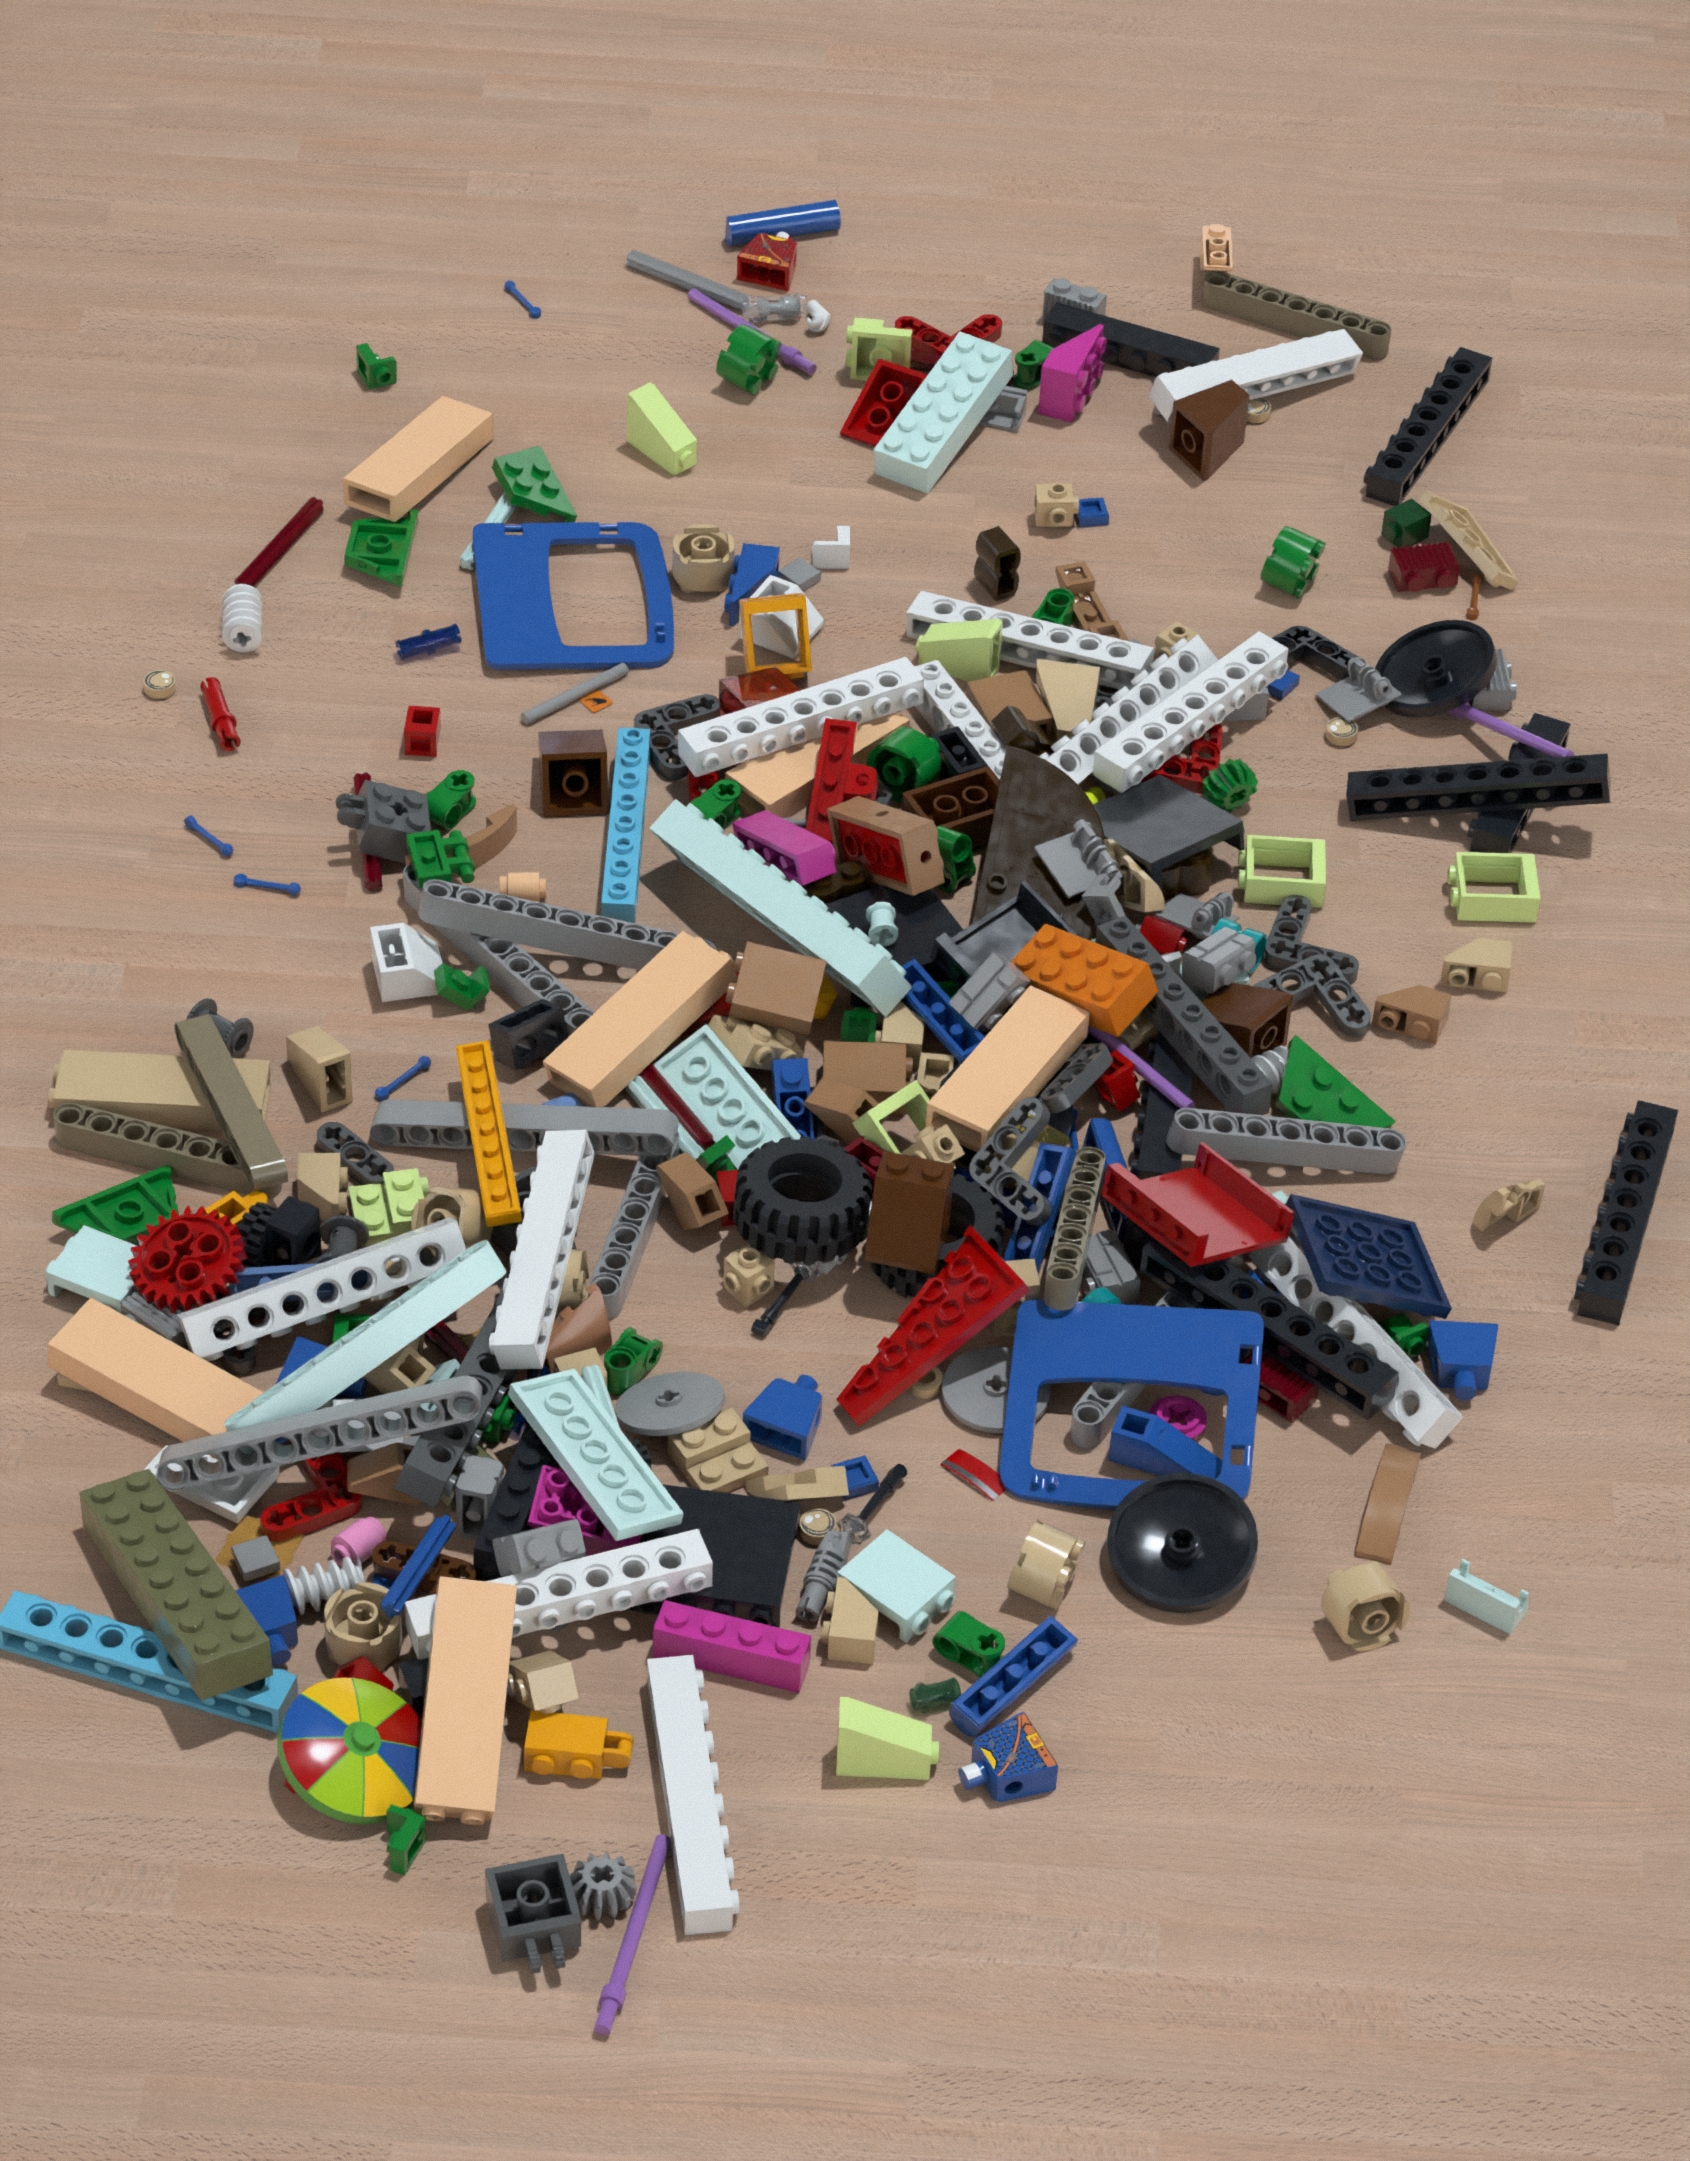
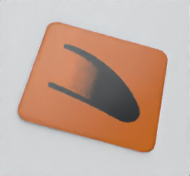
M599 690L579 699L592 712H597L613 704Z

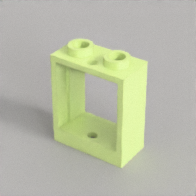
M1247 835L1246 846L1244 850H1239L1238 867H1244V870L1239 869L1238 889H1244V903L1281 905L1286 897L1301 895L1310 900L1312 907L1323 908L1326 887L1325 840ZM1254 865L1309 868V879L1254 876Z
M1456 852L1454 865L1448 866L1447 878L1448 885H1453L1450 893L1451 907H1456L1458 921L1536 923L1541 898L1534 854ZM1465 882L1518 883L1519 895L1467 893Z
M915 1080L863 1114L852 1124L860 1136H864V1140H870V1143H875V1147H880V1150L901 1154L879 1121L903 1106L917 1129L922 1131L925 1129L927 1103L930 1099L918 1081Z

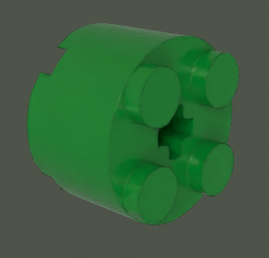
M741 324L733 330L726 340L731 344L727 352L721 350L717 360L716 372L724 380L755 395L766 379L772 380L778 371V365L775 362L782 343L751 326Z
M1284 526L1272 545L1275 548L1271 556H1267L1260 579L1270 586L1301 599L1308 584L1306 580L1313 581L1319 570L1320 564L1315 561L1321 557L1326 542L1295 528Z
M900 726L868 754L866 765L873 767L877 771L876 779L879 784H884L891 789L892 801L902 803L903 792L932 784L938 778L941 771L940 746L934 738L926 737L915 729Z

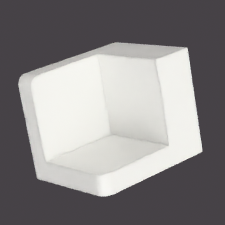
M837 526V541L813 542V567L816 569H849L850 526Z

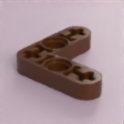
M397 1541L381 1542L373 1549L372 1553L374 1572L384 1579L395 1581L417 1547ZM439 1554L432 1565L435 1569L433 1572L426 1574L418 1588L431 1591L430 1595L436 1594L440 1576L459 1579L460 1577H466L461 1579L477 1581L476 1569L470 1562Z

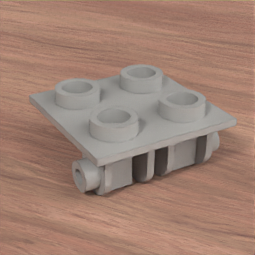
M1359 657L1348 661L1349 677L1315 694L1318 699L1348 723L1402 696L1401 692L1391 685L1389 679L1381 677L1377 670L1370 665H1366L1365 661Z
M1084 819L1074 824L1075 831L1073 833L1034 847L1067 898L1084 893L1099 873H1107L1109 877L1108 883L1115 876H1118L1119 879L1123 878L1122 873L1117 868L1118 862L1111 858L1107 852V846L1102 845L1103 840L1100 837H1096L1092 830V824Z
M1220 892L1215 898L1210 899L1206 903L1180 893L1165 904L1164 910H1158L1152 914V916L1190 931L1196 938L1204 940L1211 936L1215 925L1221 918L1234 922L1239 919L1238 916L1231 914L1234 900L1232 895L1227 892Z

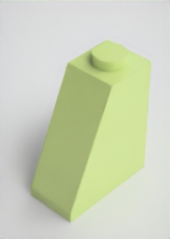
M649 382L628 393L627 442L673 476L696 465L697 439L656 386Z
M989 619L931 624L925 635L921 634L916 643L915 651L919 653L918 665L938 660L950 676L968 682L995 676L1000 667L1003 620Z
M840 1697L836 1776L929 1780L930 1765H938L939 1741H932V1725L849 1697Z

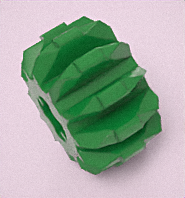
M1230 758L1225 764L1218 763L1216 769L1209 771L1210 775L1202 781L1204 786L1201 790L1207 801L1230 813L1234 808H1241L1244 802L1250 801V795L1257 791L1256 785L1258 780L1251 768L1241 759L1233 761Z

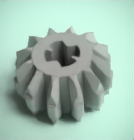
M607 1851L603 1858H597L590 1852L587 1862L577 1860L574 1872L570 1875L576 1901L582 1916L594 1912L597 1921L601 1918L602 1914H608L615 1919L617 1910L628 1911L630 1900L634 1899L636 1895L635 1873L632 1866H625L622 1856L613 1860L610 1859Z

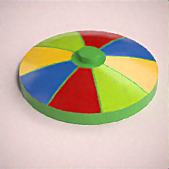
M357 1678L324 1680L304 1690L287 1710L281 1722L277 1738L279 1761L288 1782L295 1792L319 1812L347 1823L374 1824L387 1821L386 1811L391 1804L404 1809L410 1808L414 1803L422 1721L406 1701L379 1684Z

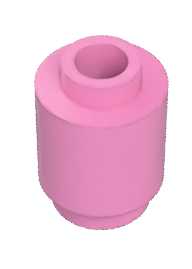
M374 1517L359 1518L332 1538L331 1555L340 1566H342L344 1557H349L356 1566L359 1556L362 1564L372 1556L373 1549L378 1544L386 1541V1531L382 1524Z

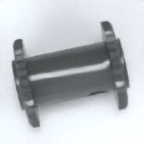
M205 998L199 1001L191 1009L186 1020L209 1014L231 1057L240 1058L248 1049L253 1037L254 1028L251 1020L241 1018L233 1023L217 1014V1003L213 999Z
M338 1215L326 1219L321 1224L320 1233L321 1241L327 1244L328 1250L327 1253L318 1257L316 1263L329 1261L365 1246V1243L369 1240L367 1226L359 1219L346 1215Z

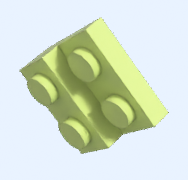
M856 317L854 318L853 326L848 325L846 343H852V348L847 349L845 367H851L850 379L867 381L878 359L910 369L912 330L884 327V320Z
M418 1168L383 1172L382 1184L348 1187L352 1215L354 1218L362 1221L369 1230V1240L365 1243V1246H371L412 1231L411 1220L414 1207L419 1199H424L429 1194L427 1192L429 1190L427 1177H420Z

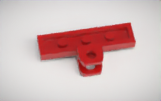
M825 718L806 830L830 841L833 845L827 809L857 796L876 801L878 780L876 779L877 771L873 767L852 763L858 729L857 722Z

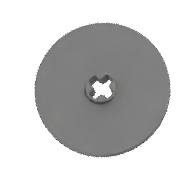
M1006 1347L973 1349L957 1357L948 1366L942 1380V1397L949 1412L961 1423L979 1431L1004 1433L1013 1349ZM1050 1384L1043 1385L1039 1390L1035 1422L1044 1414L1049 1405ZM994 1387L1000 1388V1389H999L1000 1391H998V1392L993 1391V1388H994Z
M695 1372L667 1373L645 1379L627 1389L617 1400L615 1412L619 1424L630 1432L648 1436L672 1435L697 1428L714 1418L724 1405L725 1395L722 1385L708 1375Z

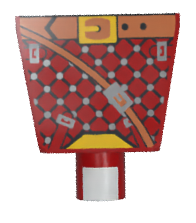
M779 232L776 236L764 233L757 234L737 256V280L789 291L797 262V242L791 240V237L785 232Z

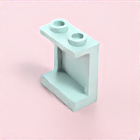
M84 1225L75 1237L69 1238L58 1258L52 1260L47 1266L45 1279L47 1280L48 1294L57 1297L64 1288L88 1298L92 1297L103 1304L110 1305L112 1309L121 1313L120 1304L122 1300H126L128 1295L131 1296L133 1291L137 1292L129 1274L132 1269L128 1263V1260L134 1258L130 1249L137 1245Z
M888 1529L837 1572V1577L846 1578L878 1611L899 1625V1639L905 1643L916 1634L921 1635L940 1612L945 1613L952 1607L956 1598L954 1594L956 1576Z

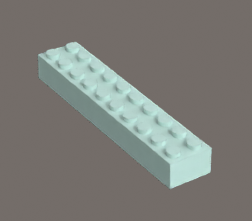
M675 799L649 828L681 863L802 955L827 961L825 967L827 974L886 1018L912 988L904 978L907 972L897 962L892 960L893 956L879 943L876 946L871 944V939L859 928L856 927L853 930L848 927L850 924L836 911L833 914L828 912L829 908L816 896L813 895L811 898L805 896L807 891L796 881L791 880V882L785 880L786 876L773 864L769 867L763 865L766 861L753 849L749 851L743 850L745 845L733 834L723 835L724 829L713 819L703 820L704 814L693 804L689 803L687 806H684Z

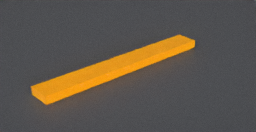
M490 1041L457 1045L455 1048L487 1227L522 1222Z

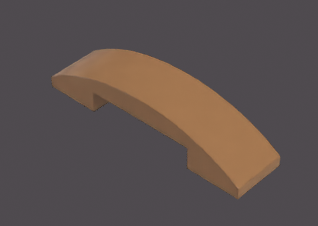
M1085 561L1056 566L1055 572L1060 588L1069 590L1074 596L1073 621L1077 628L1129 641L1118 620L1112 621L1096 594L1094 590L1095 579Z
M514 804L487 816L486 828L466 837L469 845L468 856L473 859L475 868L494 858L514 838L517 832V807ZM446 854L447 858L454 857L451 854ZM410 855L405 856L407 866L412 862Z
M1386 1443L1371 1489L1355 1556L1392 1564L1412 1484L1415 1481L1420 1463L1421 1451Z

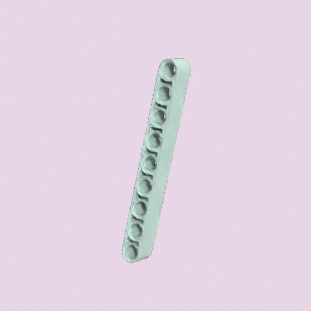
M483 1240L472 1245L234 1413L224 1422L227 1431L317 1410L494 1284L506 1274V1269L487 1240ZM242 1446L239 1448L240 1451L246 1454H253L256 1452L252 1447Z

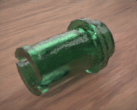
M949 1678V1680L927 1685L919 1682L915 1685V1688H911L909 1691L913 1709L915 1711L921 1710L922 1713L929 1712L931 1707L952 1703L961 1695L960 1686L956 1678Z

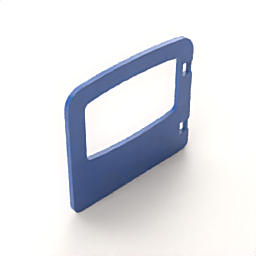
M568 522L512 525L481 523L473 528L472 540L486 665L490 668L497 670L612 668L620 663H625L628 668H654L668 663L673 657L674 619L670 583L658 534L650 526L636 522H617V524ZM617 531V534H600V532ZM505 532H522L523 535H505ZM562 544H628L634 548L646 596L648 614V642L646 644L567 646L561 642L550 593L548 558L551 546Z
M1027 1300L1023 1302L1017 1311L1000 1459V1477L1006 1491L1024 1500L1116 1510L1119 1503L1128 1493L1146 1482L1141 1480H1120L1060 1474L1035 1469L1031 1465L1038 1393L1043 1385L1066 1382H1116L1166 1385L1224 1394L1228 1399L1222 1471L1215 1480L1230 1487L1245 1500L1248 1497L1252 1477L1264 1336L1262 1317L1252 1311L1076 1302L1075 1306L1068 1310H1055L1048 1307L1044 1300ZM1240 1349H1253L1252 1364H1239ZM1232 1449L1244 1450L1243 1465L1230 1464Z

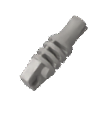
M828 1531L816 1549L803 1579L804 1594L795 1610L796 1615L801 1620L807 1622L809 1619L812 1622L818 1621L821 1609L828 1596V1591L835 1592L837 1572L847 1564L852 1543L848 1532Z

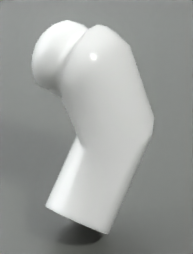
M811 300L805 307L806 311L812 316V319L807 318V324L811 331L815 333L823 332L831 316L816 300Z

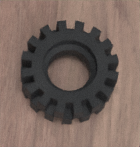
M257 1202L255 1206L252 1205L249 1208V1213L245 1212L242 1216L244 1221L242 1223L239 1222L237 1227L246 1245L243 1249L247 1259L241 1261L243 1265L250 1268L268 1266L265 1222L277 1210L276 1208L262 1202Z

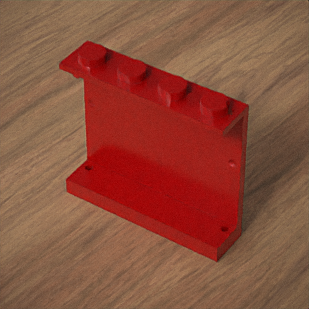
M1204 1142L1199 1143L1194 1167L1140 1180L1119 1162L1107 1166L1101 1192L1103 1198L1190 1267L1287 1243L1295 1213Z

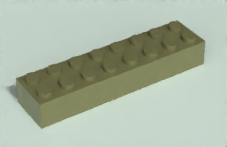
M150 1469L134 1472L128 1476L98 1484L95 1487L79 1492L84 1529L201 1701L273 1675L270 1639Z

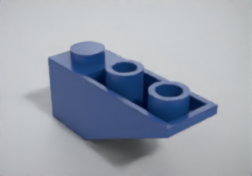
M743 543L741 555H735L733 573L736 575L731 574L729 581V593L732 594H726L724 612L730 613L729 626H735L739 622V599L750 598L770 575L778 577L780 547Z
M808 1058L773 1060L770 1071L773 1104L801 1137H810V1140L815 1141L813 1115L803 1105V1102L811 1093Z
M1122 1406L1111 1431L1108 1461L1159 1476L1173 1473H1191L1215 1479L1221 1474L1222 1459L1159 1416Z

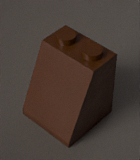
M1231 379L1173 402L1169 450L1203 481L1209 479L1244 443L1249 394Z
M603 729L538 732L543 815L609 814L607 749Z
M1232 982L1229 985L1222 986L1212 994L1208 993L1205 999L1201 1001L1250 1058L1262 1055L1263 1052L1273 1050L1275 1047L1287 1045L1293 995L1287 992Z
M883 1152L875 1178L864 1261L935 1275L950 1226L954 1164L893 1152Z

